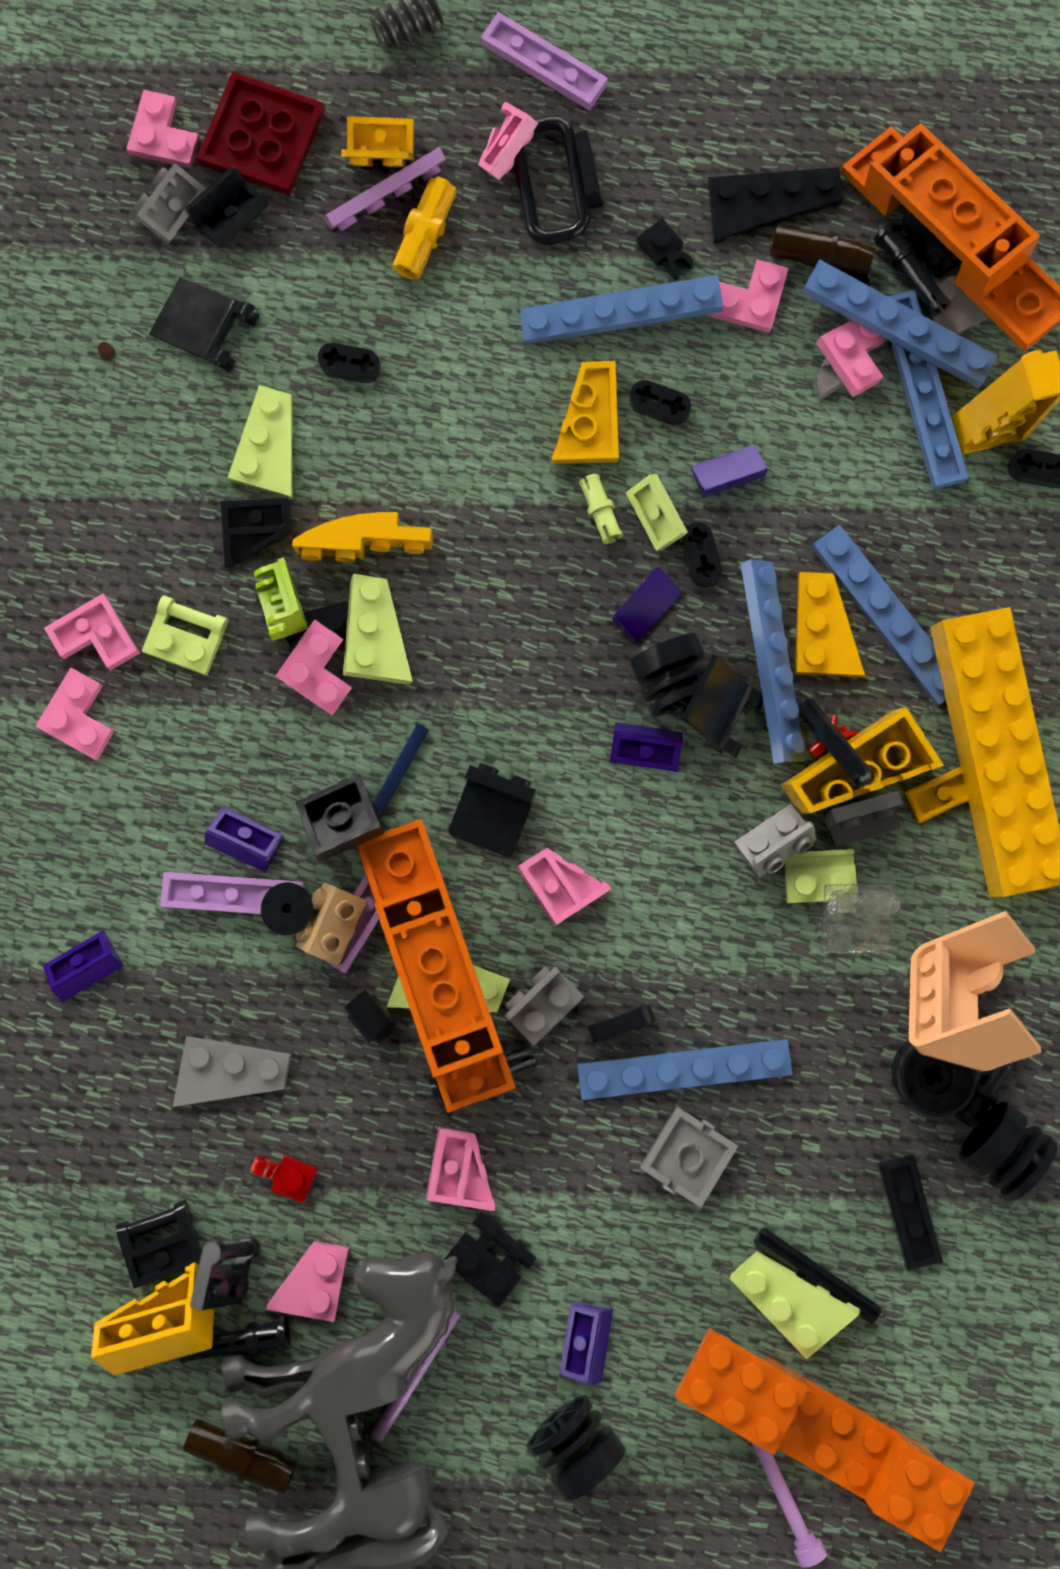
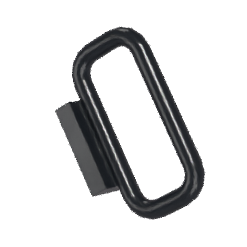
M547 116L536 119L535 121L538 122V125L534 129V134L557 130L562 135L577 210V220L574 224L551 231H544L540 228L524 147L521 148L514 158L526 229L532 239L543 245L557 244L581 236L587 230L590 223V209L603 207L588 131L584 130L575 133L572 125L565 118L559 116Z

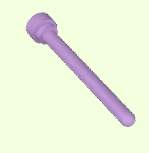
M752 1443L796 1538V1541H794L796 1547L794 1553L800 1566L808 1568L820 1563L827 1556L826 1550L820 1538L816 1539L814 1533H809L774 1456Z

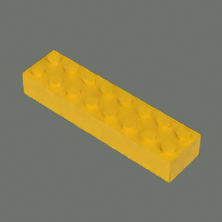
M1007 607L942 620L931 626L930 630L945 689L944 694L966 794H968L969 808L989 897H1006L1059 886L1060 827L1011 608Z

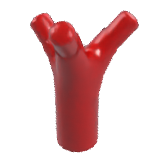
M832 715L831 722L837 728L838 717ZM844 725L837 728L845 739L852 738L860 732L846 731L847 728ZM818 739L807 750L816 759L827 751V748Z

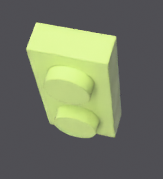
M657 474L648 475L625 492L656 551L667 548L688 533Z

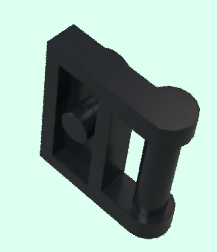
M186 1200L175 1203L174 1208L130 1223L125 1221L116 1225L117 1238L133 1289L182 1272L194 1262L198 1265L200 1263L202 1250ZM175 1222L178 1223L179 1233L136 1248L134 1237Z
M246 1237L236 1243L224 1244L220 1241L207 1243L202 1250L190 1307L204 1311L242 1303L249 1283L247 1278L251 1260L256 1258L260 1252L258 1240L254 1237ZM234 1258L232 1264L218 1266L225 1259Z

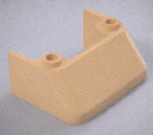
M1007 911L926 942L913 953L910 971L909 1041L920 1054L978 1071H988L1041 1053V1046L1010 1008L978 1020V994L991 991L999 985L1003 977V965L1035 953V947Z

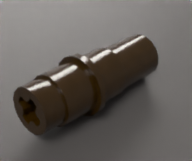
M778 225L770 255L804 263L803 265L814 268L820 259L851 277L855 275L867 278L876 248L862 245L861 242L840 238L838 233H834V236Z
M196 1419L191 1427L183 1448L184 1452L212 1463L218 1469L237 1476L238 1482L244 1483L246 1480L265 1489L270 1488L282 1494H285L298 1463L297 1460L283 1455V1452L262 1444L256 1438L253 1440L243 1436L238 1439L229 1440L224 1429L200 1419Z

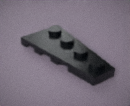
M840 167L709 177L707 182L714 244L725 241L726 238L740 234L741 236L753 232L754 229L769 224L775 225L784 222L785 219L797 215L803 216L840 204L843 199Z

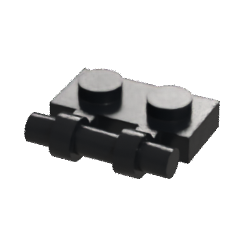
M480 1212L472 1224L483 1233L476 1240L465 1231L443 1260L456 1256L458 1261L455 1272L500 1307L521 1279V1276L511 1267L518 1260L529 1269L537 1257L526 1249L528 1245L521 1239L516 1241L501 1228L502 1224L495 1218L491 1220ZM491 1240L508 1252L503 1260L486 1248Z

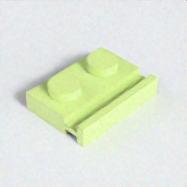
M854 849L806 851L799 855L796 853L787 859L784 863L786 903L858 900Z

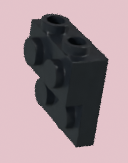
M360 774L343 779L331 787L312 793L306 798L295 802L318 862H322L384 834L376 809Z

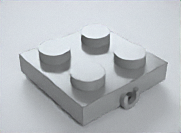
M676 1106L641 1163L640 1169L662 1182V1187L673 1195L677 1192L702 1208L737 1150L738 1145L714 1130L715 1126L703 1119L701 1122Z

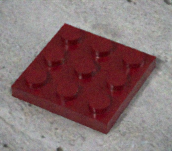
M232 71L197 154L198 164L222 173L231 166H234L245 181L290 196L324 115V102Z

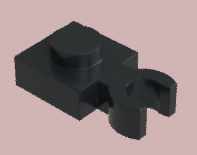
M663 218L637 237L636 243L656 266H659L664 261L668 264V273L673 279L677 280L680 278V271L675 267L677 263H684L689 270L693 268L694 262L692 257L685 252H679V249L683 247V241Z

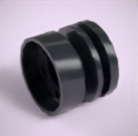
M689 633L671 638L642 651L630 660V665L638 683L655 682V686L643 695L645 701L660 699L648 708L652 717L675 714L687 709L707 668L700 667L694 669L693 667L705 656L697 634Z
M910 1041L905 1042L895 1053L891 1065L892 1083L898 1095L919 1112L933 1117L951 1116L963 1110L973 1099L977 1087V1073L975 1069L922 1055ZM934 1067V1072L938 1074L937 1079L927 1080L923 1070Z
M1003 1101L985 1113L979 1122L981 1127L978 1131L973 1129L961 1146L959 1160L979 1176L990 1173L989 1184L993 1188L1000 1189L1001 1194L1007 1199L1014 1201L1031 1191L1049 1170L1056 1157L1058 1143L1051 1136L1043 1135V1130L1038 1126L1033 1125L1026 1128L1027 1117L1011 1104Z
M581 1395L556 1409L543 1421L527 1443V1449L532 1456L540 1455L538 1464L541 1468L547 1469L558 1464L551 1475V1481L568 1501L580 1498L602 1482L615 1469L626 1452L625 1445L611 1427H603L596 1430L602 1417L598 1410L590 1411L593 1406L587 1395Z

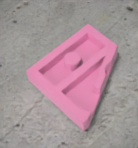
M507 102L502 105L500 110L506 116L500 130L498 128L492 129L488 145L478 163L483 170L497 180H500L503 175L511 170L514 165V158L521 148L531 141L534 129L538 125V122L530 115Z
M548 848L516 868L554 927L611 890L609 884L604 881L601 883L586 874L582 868L564 861L560 855Z
M439 1127L426 1194L427 1201L495 1211V1202L492 1198L475 1133Z
M314 1241L269 1301L266 1310L335 1322L349 1247Z

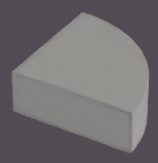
M825 359L816 376V390L820 400L845 386L828 360Z

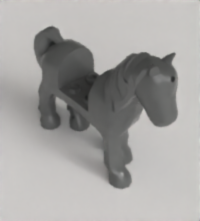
M426 1251L404 1257L403 1259L394 1260L372 1257L364 1260L356 1270L354 1283L361 1294L377 1302L389 1316L368 1333L357 1338L345 1340L316 1357L285 1365L261 1366L251 1362L240 1353L223 1355L222 1374L228 1392H237L248 1388L261 1398H270L280 1392L299 1389L289 1400L273 1408H253L238 1399L223 1401L222 1421L227 1438L233 1440L249 1434L261 1443L270 1442L295 1423L310 1419L320 1431L333 1456L339 1479L335 1501L327 1510L310 1519L303 1521L275 1520L265 1512L247 1515L246 1536L249 1549L252 1554L261 1553L263 1569H308L316 1563L318 1569H413L426 1563L444 1543L449 1532L448 1525L430 1501L428 1480L423 1464L417 1461H408L370 1470V1467L374 1466L373 1451L370 1443L364 1444L362 1430L366 1429L364 1411L383 1406L402 1397L407 1392L406 1381L412 1378L415 1368L424 1363L429 1354L437 1347L440 1339L447 1333L449 1319L454 1312L451 1278L456 1271V1263L458 1261L456 1256L441 1260L433 1252ZM426 1517L428 1520V1525L421 1527L420 1525Z

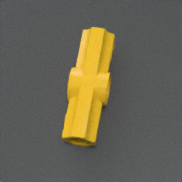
M438 176L430 178L417 209L413 208L408 215L404 227V239L392 264L393 270L403 277L419 280L432 249H437L439 245L436 243L439 235L443 236L445 219L457 193L456 187L450 184L448 180Z

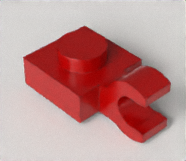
M258 1155L250 1172L261 1177L273 1179L271 1191L304 1203L318 1168L288 1155H284L281 1164Z

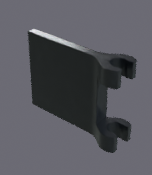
M179 277L149 334L230 373L236 361L230 358L231 353L221 348V345L236 318L255 327L260 315L254 312L255 306L248 302L233 300Z
M712 655L682 719L711 742L715 751L720 753L724 751L733 758H737L742 745L730 738L747 702L760 710L763 705V696L761 692L749 686L720 657Z

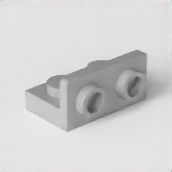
M176 163L172 165L169 171L164 167L161 168L151 182L157 188L150 197L143 193L133 207V210L138 213L133 222L137 225L141 222L167 244L170 243L189 216L185 211V207L206 189Z
M790 804L736 840L734 845L760 878L766 873L772 874L778 871L785 861L796 853L799 855L809 850L816 840L815 827L810 821L805 822Z
M545 966L530 980L535 986L526 995L519 991L505 1004L509 1011L504 1016L533 1046L584 998L556 966L551 971Z

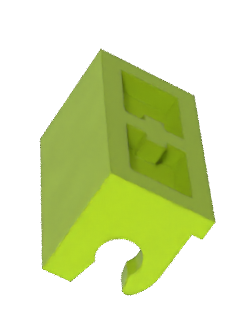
M284 557L277 559L278 562L263 566L254 572L255 579L272 576L255 584L272 641L308 630L296 586Z

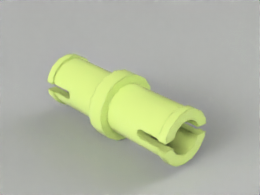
M599 474L586 476L588 482L584 478L579 481V485L589 505L587 509L588 515L595 520L603 544L616 542L614 536L617 539H621L623 533L613 513L615 508L613 501L607 498Z

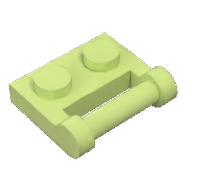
M163 595L158 603L157 614L142 652L207 676L228 625V618L216 615V617L177 604L175 599ZM170 615L211 630L209 638L206 639L167 625Z

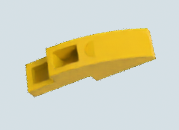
M376 512L343 517L321 524L294 538L292 546L296 554L301 555V558L304 560L320 561L322 556L335 557V560L341 563H354L356 558L364 559L365 546H370V549L376 552H389L390 547L404 548V552L409 554H423L424 549L432 550L433 534L431 528L400 526L401 521L398 512Z

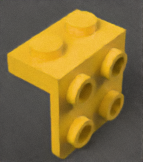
M347 116V149H341V157L349 159V165L373 167V160H383V166L405 168L406 161L414 162V119Z

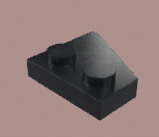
M289 498L220 501L224 565L226 568L236 566L292 534Z

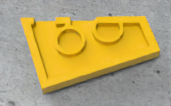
M616 361L581 363L551 464L613 463L619 461Z
M799 572L797 583L795 674L864 677L863 666L834 574Z

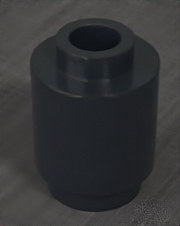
M367 990L356 996L344 1008L349 1013L347 1018L368 1043L375 1039L380 1044L395 1031L391 1025L396 1019L375 994L371 996Z

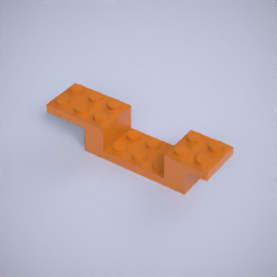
M922 123L904 137L891 126L842 165L841 174L885 217L903 204L962 261L954 284L1024 352L1060 324V286L1031 259L1040 235Z
M420 819L385 831L384 834L358 845L357 849L376 902L374 905L432 1076L436 1078L447 1113L515 1089L516 1086L423 820Z
M711 1328L708 1329L674 1393L676 1399L772 1455H775L778 1449L866 1501L875 1515L939 1552L942 1551L975 1484L971 1478L939 1461L928 1448L771 1357L767 1356L765 1360Z

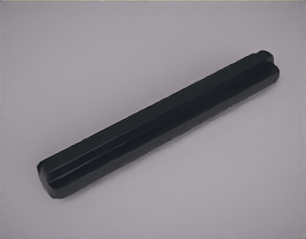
M806 699L804 703L800 702L798 704L800 716L855 785L864 787L866 783H871L874 778L871 774V769L813 699Z
M762 1228L757 1233L754 1239L757 1247L814 1286L826 1289L832 1297L845 1304L849 1302L860 1309L858 1316L868 1323L873 1324L876 1322L882 1311L878 1304L768 1229Z

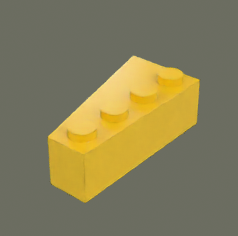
M1035 350L1023 355L1021 360L951 417L962 455L1023 441L1032 433L1060 401V360L1057 350L1043 353L1042 350Z
M907 707L892 710L847 740L871 769V774L874 776L871 783H866L864 787L856 786L829 752L781 784L799 814H810L898 781L909 779L929 770L940 768L944 764Z

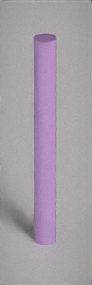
M454 1310L449 1319L447 1333L440 1339L437 1347L429 1354L424 1363L415 1368L412 1378L406 1381L407 1392L387 1405L370 1432L371 1436L376 1440L383 1441L457 1323L461 1314Z

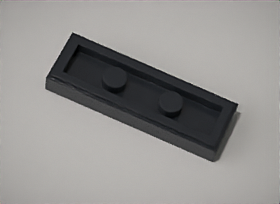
M911 1154L877 1163L906 1270L910 1271L943 1262L914 1155Z

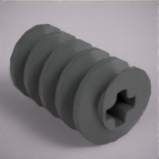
M398 0V8L392 2L386 5L387 15L379 7L374 11L375 20L370 15L375 36L385 54L389 53V41H392L396 48L399 49L401 36H404L407 42L411 44L413 31L423 39L425 26L434 34L436 33V22L439 21L441 25L444 24L437 0H410V3L407 0Z

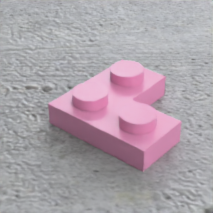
M143 90L126 150L132 156L172 165L176 163L178 166L192 169L200 137L198 133L170 127L177 106V100L174 96Z
M757 259L749 288L745 289L719 282L723 312L707 314L706 316L770 333L789 268Z
M851 320L820 336L816 342L852 397L879 384L882 380L883 375L868 355V352L888 341L882 336Z
M104 593L44 627L58 654L63 659L93 643L104 664L111 671L140 654Z
M315 619L275 677L333 716L352 689V686L325 668L344 639Z
M70 668L37 722L36 727L97 761L114 733L112 729L86 715L103 685Z

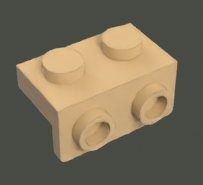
M323 882L321 888H318L312 896V918L308 925L296 934L298 941L295 947L338 965L343 958L363 912L366 900Z

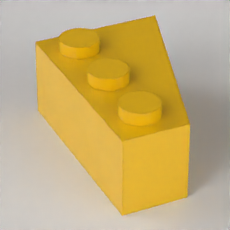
M195 1262L185 1268L186 1273L170 1283L164 1280L156 1285V1291L139 1302L133 1299L97 1321L94 1325L91 1358L115 1376L212 1349L214 1309L201 1311L190 1307L199 1265Z

